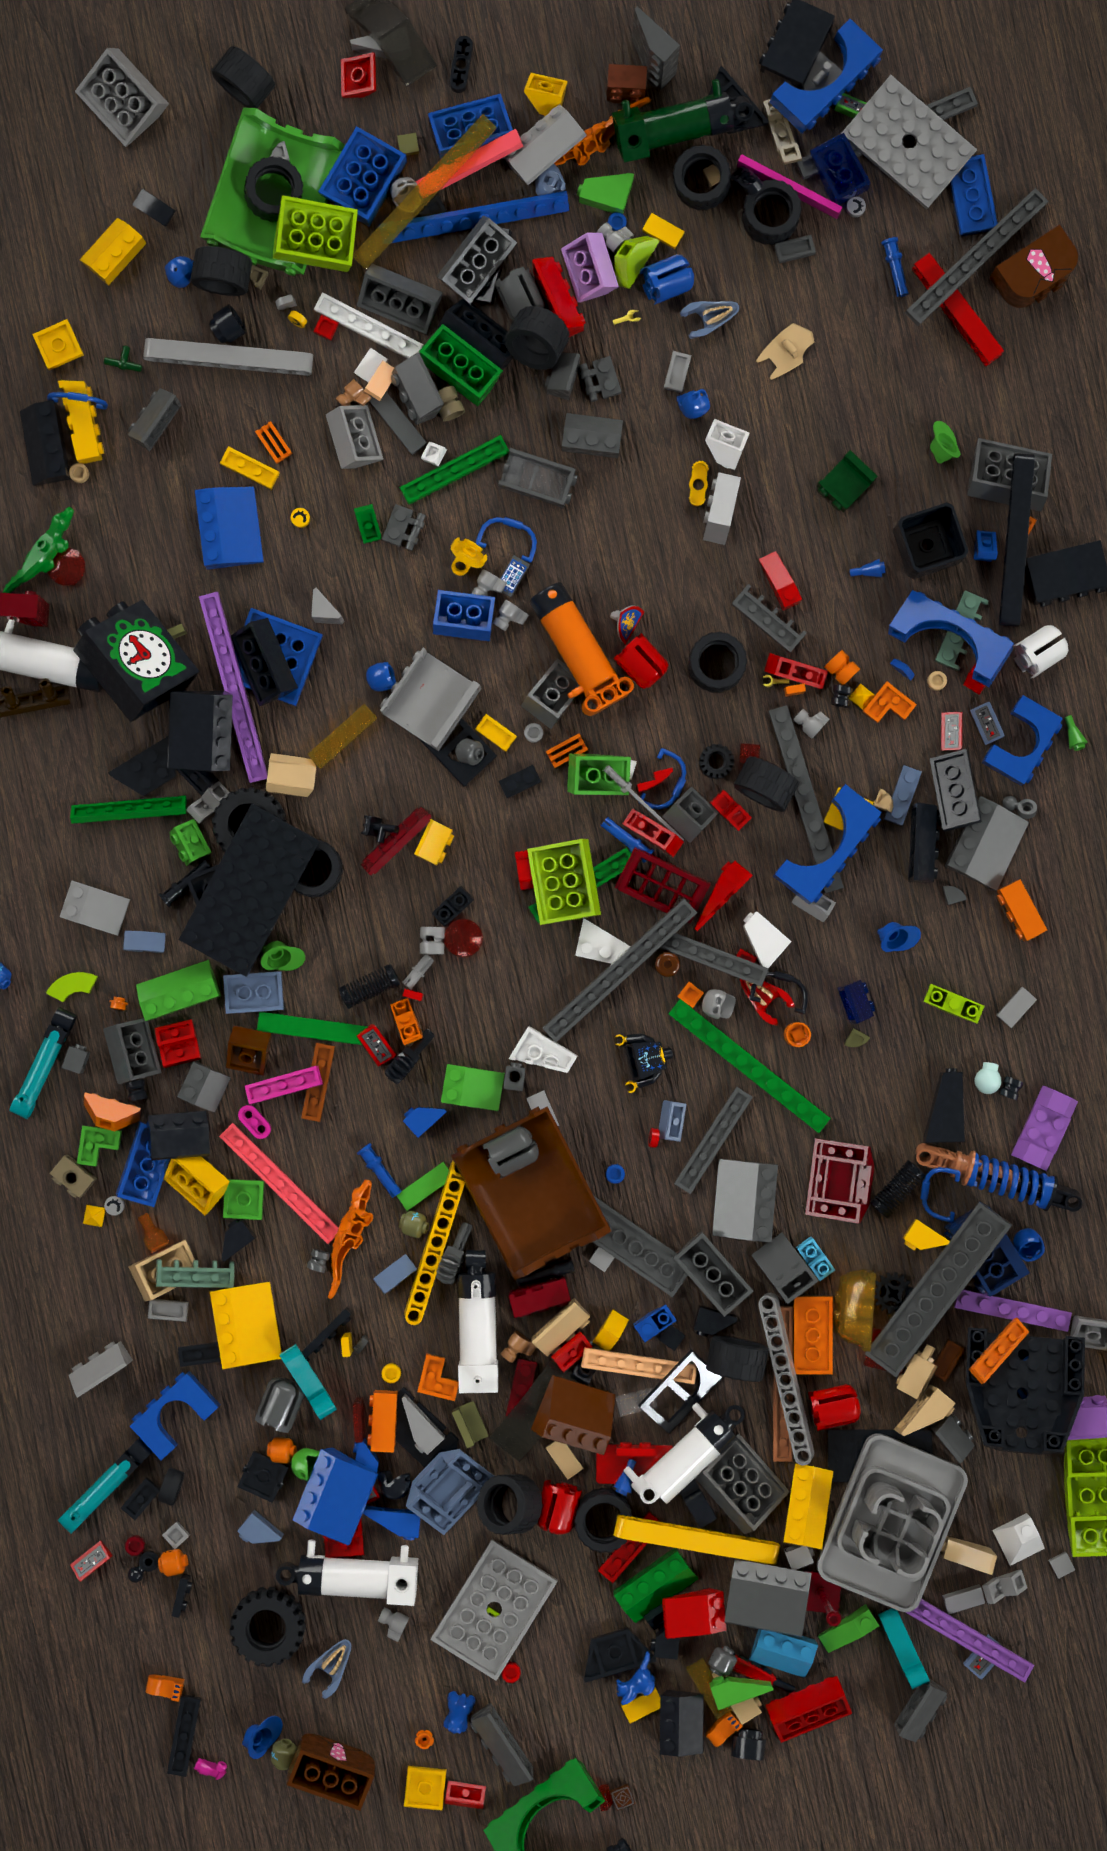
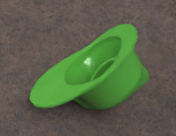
M942 421L934 422L933 431L935 437L930 444V449L937 463L941 464L952 457H960V451L953 431Z
M273 941L262 949L261 965L266 970L290 971L299 968L305 961V954L300 948L289 947L281 941Z

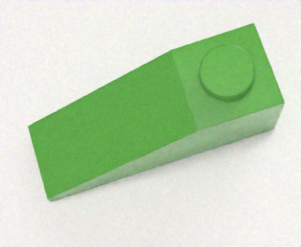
M865 1604L842 1619L838 1626H832L819 1634L818 1638L827 1652L830 1653L865 1636L879 1627V1624Z
M718 1676L709 1683L718 1710L773 1691L771 1681Z

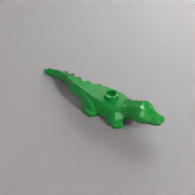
M67 507L64 511L52 517L49 530L36 541L28 552L23 567L17 571L15 576L11 577L2 593H11L39 572L47 573L54 568L53 558L57 553H63L69 547L68 541L64 540L62 536L64 531L68 529L74 513L71 507Z

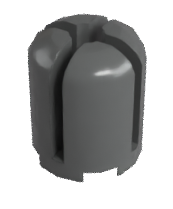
M524 267L510 271V275L503 281L499 278L494 283L512 321H514L517 313L524 307H545V301L529 267L526 270Z
M517 1127L483 1145V1149L487 1148L489 1152L488 1162L495 1174H501L500 1179L538 1159V1145L535 1139H531L533 1137L531 1132L524 1127Z
M272 1378L266 1386L256 1412L255 1421L263 1426L266 1423L269 1426L275 1427V1431L288 1433L292 1429L304 1398V1393L299 1385L287 1378Z

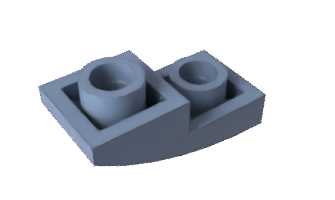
M124 931L123 950L164 953L166 933Z
M405 1254L373 1278V1280L385 1295L404 1279L416 1272L417 1268Z

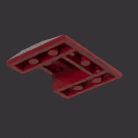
M815 1138L805 1215L857 1224L861 1223L870 1205L874 1174V1161L870 1146Z

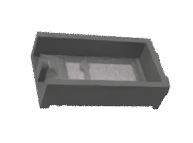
M510 448L507 463H505L501 480H499L498 486L501 489H506L564 509L565 504L569 505L572 493H569L571 486L575 487L578 475H575V468Z

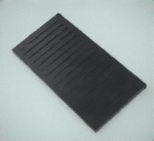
M894 1429L827 1430L828 1470L833 1471L832 1482H849L866 1439L876 1433L885 1434L932 1454V1430H917L906 1436L897 1433Z

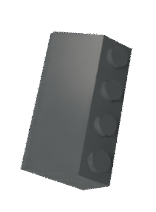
M482 216L436 277L468 303H471L517 242L490 218Z
M372 263L364 275L357 306L427 335L438 310L443 292Z
M702 1231L687 1242L673 1257L724 1317L753 1292L747 1282Z
M489 1703L471 1715L470 1725L476 1734L479 1732L482 1737L481 1742L486 1750L490 1749L493 1754L492 1759L497 1766L500 1765L504 1770L502 1774L508 1783L511 1781L513 1786H517L533 1780L534 1767L493 1705Z

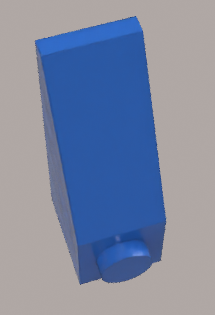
M365 1506L364 1515L396 1535L402 1536L405 1540H415V1538L419 1537L421 1518L411 1510Z

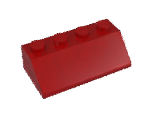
M554 257L533 259L532 272L549 310L564 321L569 331V337L584 331L585 319L582 313L578 314L576 309L578 307L577 301L574 296H570L568 291L570 290V285L566 278H562L561 272L563 270L559 261L555 262Z
M837 1676L828 1677L818 1684L809 1685L801 1691L792 1692L784 1698L772 1700L769 1704L765 1705L781 1743L852 1714Z

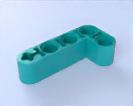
M296 1344L279 1354L320 1420L337 1410L328 1392Z
M890 1608L878 1614L911 1688L914 1689L930 1682L898 1610Z

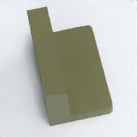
M474 1401L452 1410V1415L467 1448L474 1446L475 1442L488 1437V1432Z

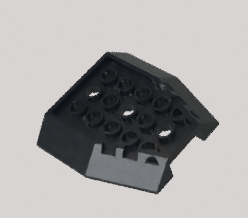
M968 1327L966 1388L983 1445L1002 1452L1035 1455L1063 1453L1084 1397L1085 1338L1065 1336L1064 1339L1026 1336L991 1377L981 1384L969 1371V1368L999 1334L987 1333L988 1329ZM1025 1351L1028 1354V1359L1025 1361L1020 1360L1018 1352ZM1017 1390H1025L1027 1398L1020 1399L1017 1396ZM1023 1428L1026 1431V1437H1018L1016 1429Z

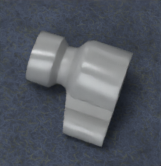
M608 222L604 223L597 231V233L603 234L606 246L614 254L618 252L625 240L634 237V234L627 227L613 231L612 226Z
M483 569L477 579L478 586L474 588L471 594L488 596L487 592L489 590L502 593L507 582Z
M505 600L499 609L500 616L496 617L493 624L506 631L510 621L523 625L529 615L513 603Z
M802 709L793 720L797 724H801L803 732L813 739L830 719L822 712L809 717L808 712Z
M384 1607L378 1622L388 1624L387 1637L398 1642L410 1617L400 1612L391 1613V1610Z

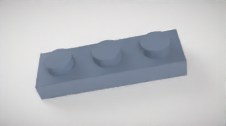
M903 765L892 795V813L886 812L884 820L903 826L922 773L921 771Z

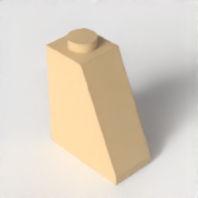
M946 1536L940 1551L944 1559L990 1575L993 1574L997 1555L990 1547Z

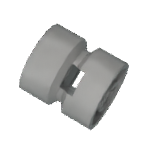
M420 927V938L423 939L420 943V954H444L442 939L445 938V927ZM431 936H434V941H430Z

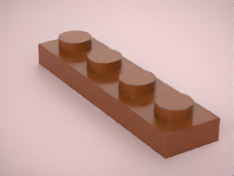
M316 1043L311 1067H319L323 1085L307 1089L302 1119L321 1122L336 1046Z

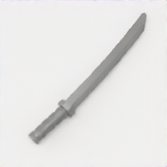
M609 765L605 767L604 772L621 787L623 793L628 791L668 830L684 841L671 826L631 789L632 784L622 779Z

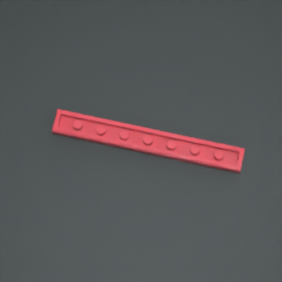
M234 1123L219 1136L327 1244L335 1238L339 1227Z

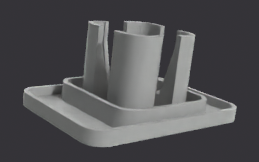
M876 1433L869 1436L862 1447L818 1556L817 1569L821 1577L828 1582L898 1611L910 1612L916 1609L924 1594L967 1487L968 1478L965 1471L955 1463L885 1434Z

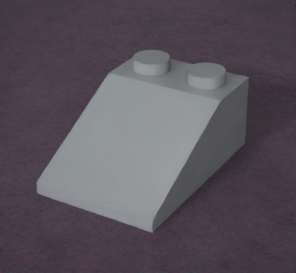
M71 881L60 917L118 936L130 899Z

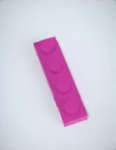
M313 1066L245 1085L249 1104H255L323 1085L319 1067Z

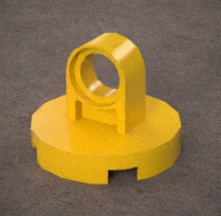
M458 537L451 544V550L456 556L451 568L456 575H465L470 567L481 568L486 563L487 555L483 556L481 553L483 549L473 541L466 538L464 541H461L460 537ZM463 562L466 568L459 570L456 567V563Z

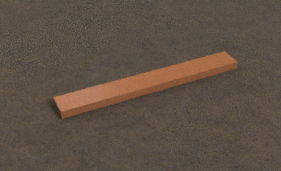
M780 1306L793 1358V1306ZM773 1318V1326H777L775 1318ZM773 1337L775 1344H782L780 1337ZM779 1355L778 1361L785 1364L786 1358ZM773 1370V1462H793V1451ZM782 1375L784 1382H791V1378L788 1375ZM788 1393L786 1395L787 1399L793 1402V1394Z

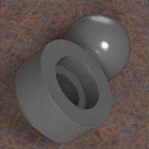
M1007 796L1002 801L1004 808L1009 811L1017 809L1018 815L1024 819H1031L1037 813V804L1031 799L1017 802L1014 796Z

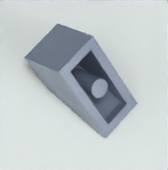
M253 1510L237 1531L240 1533L239 1537L243 1541H249L252 1544L280 1541L284 1535L256 1510Z

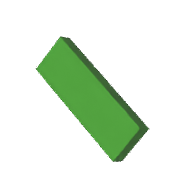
M444 1162L440 1163L396 1195L407 1211L445 1184L449 1172L448 1167Z

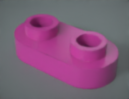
M246 1105L239 1110V1120L254 1137L263 1139L269 1136L271 1125L254 1106ZM247 1111H250L252 1113L251 1118L246 1117L245 1114ZM260 1125H263L265 1127L264 1132H260L258 1130V1127Z

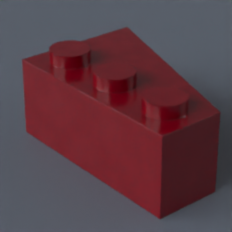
M25 591L24 594L0 593V617H7L9 620H13V617H15L18 623L28 626L48 627L50 604L41 598L40 595H36V592Z
M565 1276L509 1291L514 1318L529 1316L536 1311L544 1312L549 1310V1307L555 1305L563 1307L568 1305V1301H571Z

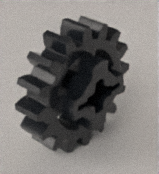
M895 1271L893 1276L886 1272V1277L880 1274L881 1280H874L877 1286L871 1287V1290L875 1292L871 1297L877 1299L874 1303L876 1306L881 1304V1311L887 1308V1313L891 1314L892 1310L897 1311L909 1295V1291L913 1290V1287L907 1286L910 1280L903 1281L905 1278L903 1274L898 1277V1273ZM889 1280H897L899 1283L891 1284ZM883 1285L884 1290L883 1293L880 1295V1289ZM888 1286H889L890 1288H892L893 1290H896V1291L894 1292L896 1298H894V1297H892L891 1295H889V1294H890V1291H889L890 1289L888 1288ZM904 1289H905V1295H904V1298H903V1300H902V1299H901V1294H902V1292H903ZM893 1301L896 1305H887L885 1302Z

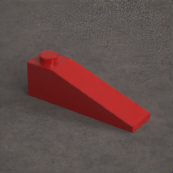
M728 861L721 868L723 873L719 876L694 927L696 932L753 876L736 861L732 863Z

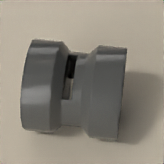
M312 1248V1257L307 1263V1268L325 1273V1264L331 1254Z

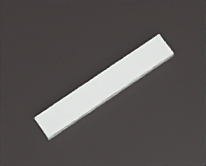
M323 292L314 307L315 312L339 322L340 325L406 359L418 353L424 346L422 343Z

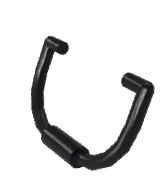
M778 971L768 972L767 976L790 983L793 982L800 987L803 993L802 1009L795 1008L794 1012L805 1014L808 993L800 980L786 973ZM752 984L749 999L760 1003L761 998L754 997L757 985Z

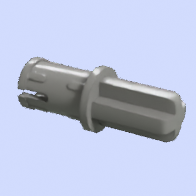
M425 954L418 964L412 967V971L402 981V984L412 990L419 979L424 977L423 974L434 960Z

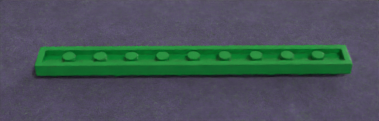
M681 999L678 1000L668 1013L817 1133H820L831 1119Z

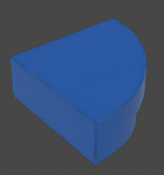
M894 658L890 663L910 681L915 676L910 667L900 660Z

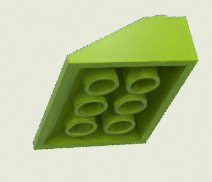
M282 195L272 258L348 272L352 266L358 209Z
M577 839L527 849L540 925L601 915L588 839Z

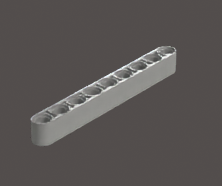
M146 338L143 359L152 362L308 376L312 375L314 355L306 352Z
M766 1293L759 1300V1310L795 1461L799 1465H807L814 1456V1448L779 1299L774 1293ZM766 1298L771 1299L773 1307L766 1306L764 1300ZM770 1317L777 1320V1326H772L769 1323ZM773 1337H780L782 1344H775ZM779 1355L786 1358L785 1364L778 1361ZM782 1375H788L791 1378V1382H784ZM788 1393L795 1396L794 1402L787 1399L786 1395ZM791 1413H797L800 1420H793ZM795 1432L803 1433L804 1439H798ZM800 1451H806L809 1458H802Z

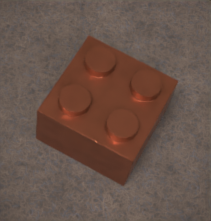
M609 64L607 101L621 103L624 100H628L632 104L645 98L647 66Z

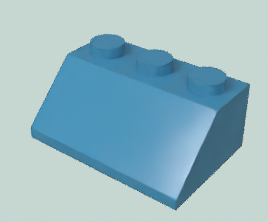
M758 1629L749 1661L805 1678L813 1664L818 1644L815 1639L806 1636L798 1637Z

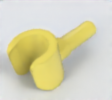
M630 310L624 317L613 320L614 325L624 321H639L641 318H633V314L638 312V310Z
M770 675L763 676V678L771 679L769 684H763L765 687H771L773 684H789V679L772 678Z

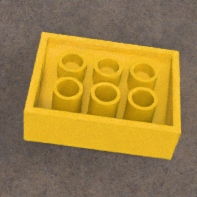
M270 1282L210 1292L222 1369L281 1359L279 1354L282 1353Z

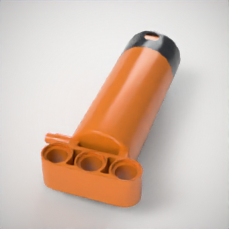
M562 582L548 586L530 599V605L579 685L567 694L568 697L571 699L582 693L586 697L581 705L582 712L585 715L593 716L631 693L634 688L633 681L628 677L618 678ZM620 684H625L628 691L621 690ZM603 693H609L612 700H606ZM587 702H593L596 708L590 709Z

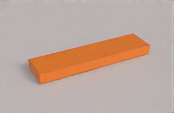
M1017 1317L1013 1318L969 1368V1371L981 1384L985 1383L1029 1333L1028 1329Z

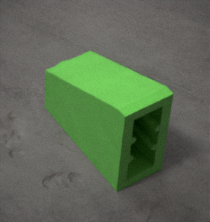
M626 173L585 179L583 185L580 184L577 191L579 203L607 212L623 214L634 181V174Z

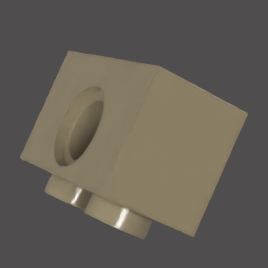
M68 1154L64 1155L50 1172L53 1176L52 1180L60 1186L63 1184L67 1187V1192L75 1198L77 1196L79 1198L83 1197L97 1180L93 1174L82 1165L77 1164V1161ZM70 1172L75 1173L77 1177L75 1183L70 1182L68 1179Z

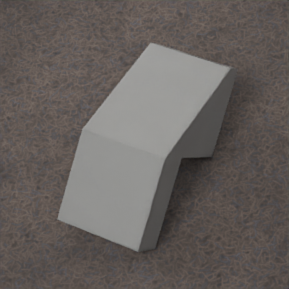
M218 781L208 788L202 797L192 803L186 810L200 824L214 813L215 808L220 805V800L226 798L230 792Z
M1016 1570L992 1578L982 1585L988 1604H995L1005 1596H1017L1027 1589L1022 1570Z

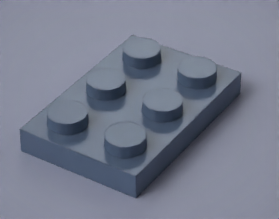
M282 971L250 973L247 977L241 974L223 975L226 1014L284 1010Z

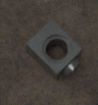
M80 1044L69 1046L62 1068L83 1074L91 1052L86 1050V1046Z
M511 1062L510 1066H506L504 1089L523 1091L526 1068H523L521 1063ZM512 1071L520 1073L521 1078L519 1081L513 1082L510 1080L509 1075Z

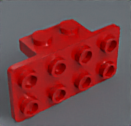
M631 1442L608 1444L604 1455L596 1453V1481L599 1484H615L626 1468L629 1459L636 1461L633 1471L640 1477L673 1446L651 1445L650 1442H640V1445H632Z

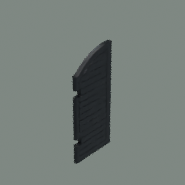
M403 1387L398 1392L396 1441L423 1467H426L438 1453L456 1450L459 1439L452 1432L448 1435L443 1433L446 1426L423 1404L418 1402L417 1406L445 1435L444 1440L428 1455L425 1452L421 1453L415 1447L416 1442L413 1439L402 1402L404 1394H407L412 1401L415 1397Z

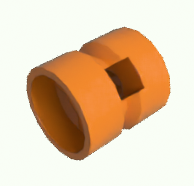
M843 650L824 666L830 674L836 675L835 679L841 685L846 684L860 670L854 661H849V656Z
M790 1023L784 1030V1039L790 1046L803 1047L810 1041L811 1032L804 1023Z

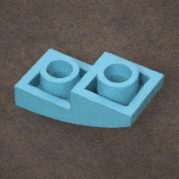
M812 1236L796 1246L819 1281L835 1271Z

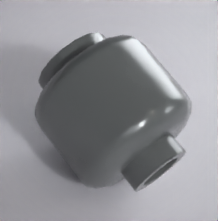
M466 738L457 744L455 753L460 762L477 765L484 757V748L480 742Z
M725 1645L723 1648L716 1647L708 1661V1664L711 1666L710 1670L719 1676L729 1675L737 1662L736 1656L733 1655L735 1651Z

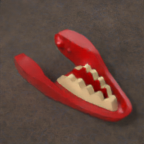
M740 979L741 986L749 998L753 983ZM765 981L762 987L756 986L754 997L761 998L760 1003L751 1001L760 1017L775 1026L778 1025L777 1019L772 1018L771 1015L766 1013V1008L772 1000L780 997L783 999V1002H786L787 1007H795L792 998L787 992Z

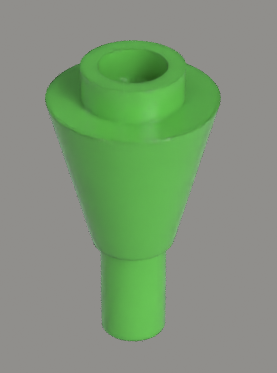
M1072 715L1065 717L1064 719L1068 727L1069 749H1074V751L1084 749L1085 744L1088 743L1077 726H1075Z

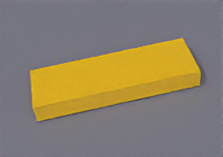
M229 446L220 461V465L272 490L280 474L279 471Z

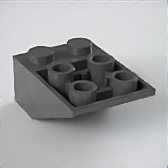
M782 1232L774 1237L772 1242L766 1243L751 1255L787 1304L818 1282V1279Z

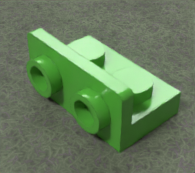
M195 819L178 825L170 831V840L176 845L179 850V857L182 862H185L186 866L212 853Z

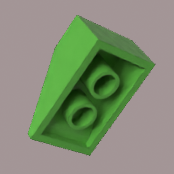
M569 754L567 792L574 795H629L628 791L626 793L621 791V787L604 772V769L609 765L622 779L630 782L631 757Z
M447 1064L441 1102L499 1111L505 1073Z

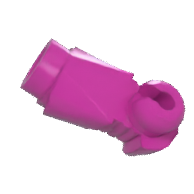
M198 1758L193 1769L197 1770L199 1774L210 1775L218 1780L226 1774L227 1764L223 1761H219L216 1764Z

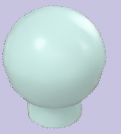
M983 1062V1067L977 1072L974 1080L976 1088L981 1093L992 1094L1000 1088L1001 1076L998 1073L999 1065Z

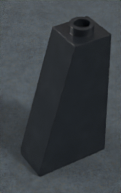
M945 1068L946 1072H940L923 1136V1142L925 1143L965 1142L963 1072H957V1068Z

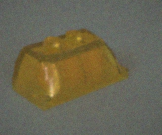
M871 1269L850 1271L840 1277L839 1291L835 1293V1303H838V1311H834V1322H837V1336L849 1344L860 1347L862 1351L871 1352L876 1273Z

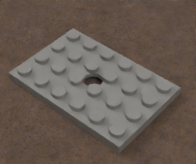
M892 75L887 78L841 133L843 138L925 209L930 207L977 151L973 145ZM905 135L915 137L916 146L914 148L907 149L903 146L902 138Z
M491 1539L430 1640L497 1681L558 1582V1579L494 1539ZM498 1602L501 1605L502 1611L498 1616L488 1614L487 1606L489 1603Z

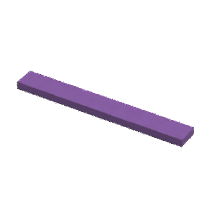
M922 1598L916 1609L906 1612L1023 1682H1026L1034 1667V1664Z

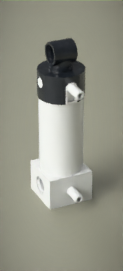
M466 1250V1269L468 1271L457 1273L460 1361L458 1365L459 1393H496L499 1388L496 1352V1273L485 1271L486 1250Z
M310 1539L308 1540L307 1555H301L298 1566L290 1562H284L276 1572V1580L279 1584L287 1586L297 1583L299 1595L387 1599V1604L414 1606L419 1558L408 1557L409 1547L407 1545L401 1546L400 1557L392 1556L390 1561L327 1558L325 1555H315L316 1541ZM281 1571H290L291 1577H283ZM399 1579H404L406 1583L400 1582Z

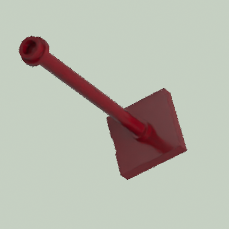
M803 1570V1572L812 1573L806 1611L827 1613V1623L830 1626H838L841 1622L839 1607L840 1590L842 1587L824 1580L818 1571Z

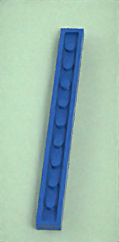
M567 191L379 224L382 243L384 245L473 229L482 216L490 218L496 224L567 212L569 211Z

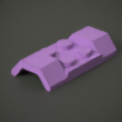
M1042 1085L1011 1155L1047 1171L1070 1123V1118L1078 1101Z

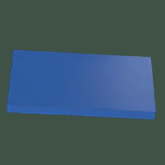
M984 154L972 156L950 182L960 237L988 232L998 224Z

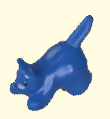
M646 1652L640 1668L629 1681L622 1682L619 1679L616 1680L617 1696L622 1697V1705L632 1702L638 1693L647 1696L653 1692L655 1677L647 1668L650 1661L649 1652Z
M452 1691L447 1697L449 1712L444 1719L443 1726L448 1728V1731H451L453 1734H460L467 1730V1718L473 1710L476 1700L473 1695L466 1697L463 1693L459 1696L456 1691Z

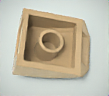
M271 753L266 791L268 793L308 797L314 790L316 765L312 759Z

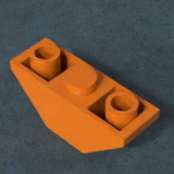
M405 998L391 1004L390 1006L403 1044L407 1045L422 1039L423 1035L409 999Z
M85 1092L84 1106L97 1127L115 1132L140 1120L141 1108L133 1104H124L116 1099L103 1098L95 1093L89 1094Z

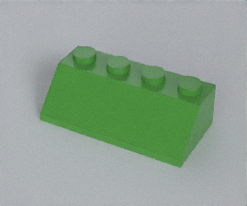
M209 960L136 985L138 1000L145 1021H150L221 996Z

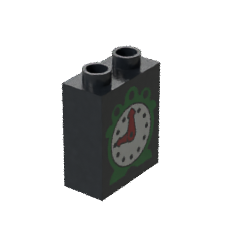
M143 599L131 606L122 601L107 612L106 616L108 619L100 623L96 617H93L83 623L77 630L82 637L73 651L130 722L168 701L170 691H185L200 672Z

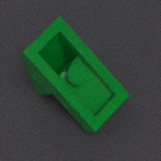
M373 504L354 508L363 543L382 539Z

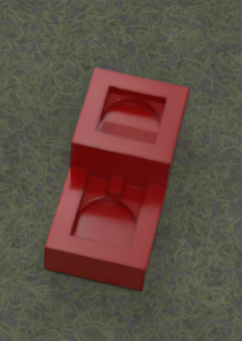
M673 768L653 772L654 780L637 784L638 793L652 789L662 783L672 774Z
M722 790L710 802L737 831L752 818L725 790Z

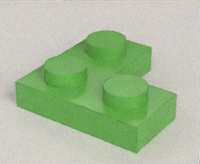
M83 1125L77 1164L97 1166L100 1148L119 1150L122 1131L117 1130L114 1132L100 1127Z

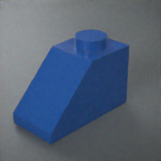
M411 1107L404 1114L406 1118L403 1122L419 1138L447 1110L445 1108L417 1107L414 1110Z

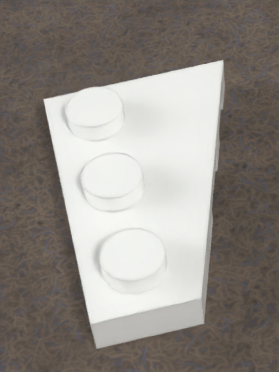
M583 918L575 956L612 964L631 946Z
M528 1026L509 1059L568 1073L578 1055Z

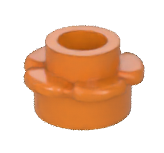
M114 997L113 1000H109L111 1002L110 1008L125 1010L126 1005H128L125 1002V998Z
M429 1730L418 1731L415 1738L416 1745L421 1749H428L434 1743L433 1734Z

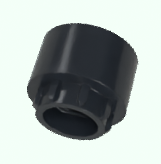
M230 304L214 313L213 319L209 323L213 333L221 343L227 341L232 343L247 333L244 323Z
M741 1728L737 1731V1735H733L731 1756L749 1760H764L766 1739L762 1738L763 1732L757 1729Z

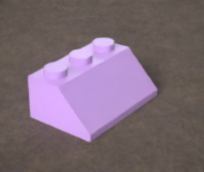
M585 233L561 248L577 302L606 295L619 287L602 233Z

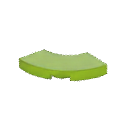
M85 972L64 975L49 987L46 994L64 1002L68 996L75 992L90 993L98 976Z

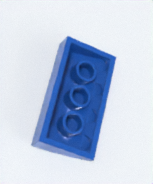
M140 1121L116 1191V1196L154 1207L170 1159L151 1161L146 1129L147 1123Z

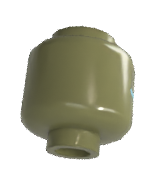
M408 1211L401 1216L399 1228H401L402 1233L405 1235L420 1238L423 1233H427L429 1223L424 1214Z
M281 1739L275 1742L270 1757L274 1767L279 1770L289 1769L297 1746L289 1739Z

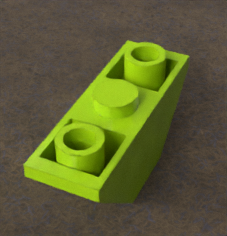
M642 236L623 242L614 256L615 276L619 286L630 289L640 273V269L645 266V263L654 252L659 243L658 239Z
M930 984L923 1001L939 1010L976 1024L984 1009V1005L933 984Z

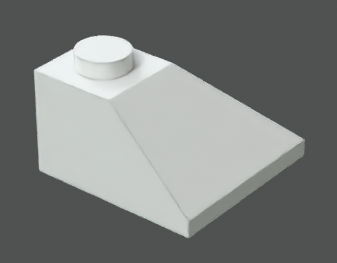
M714 419L705 441L718 464L735 470L750 433Z
M1027 1513L992 1530L1010 1566L1045 1549L1041 1537Z

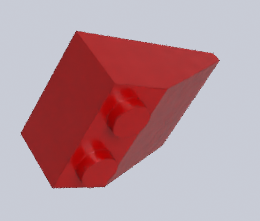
M707 1588L662 1599L665 1638L709 1635L726 1631L723 1591Z

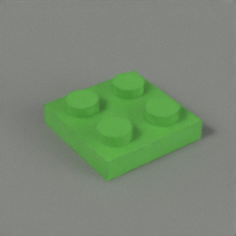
M228 1179L230 1182L224 1193L223 1218L262 1220L264 1181Z

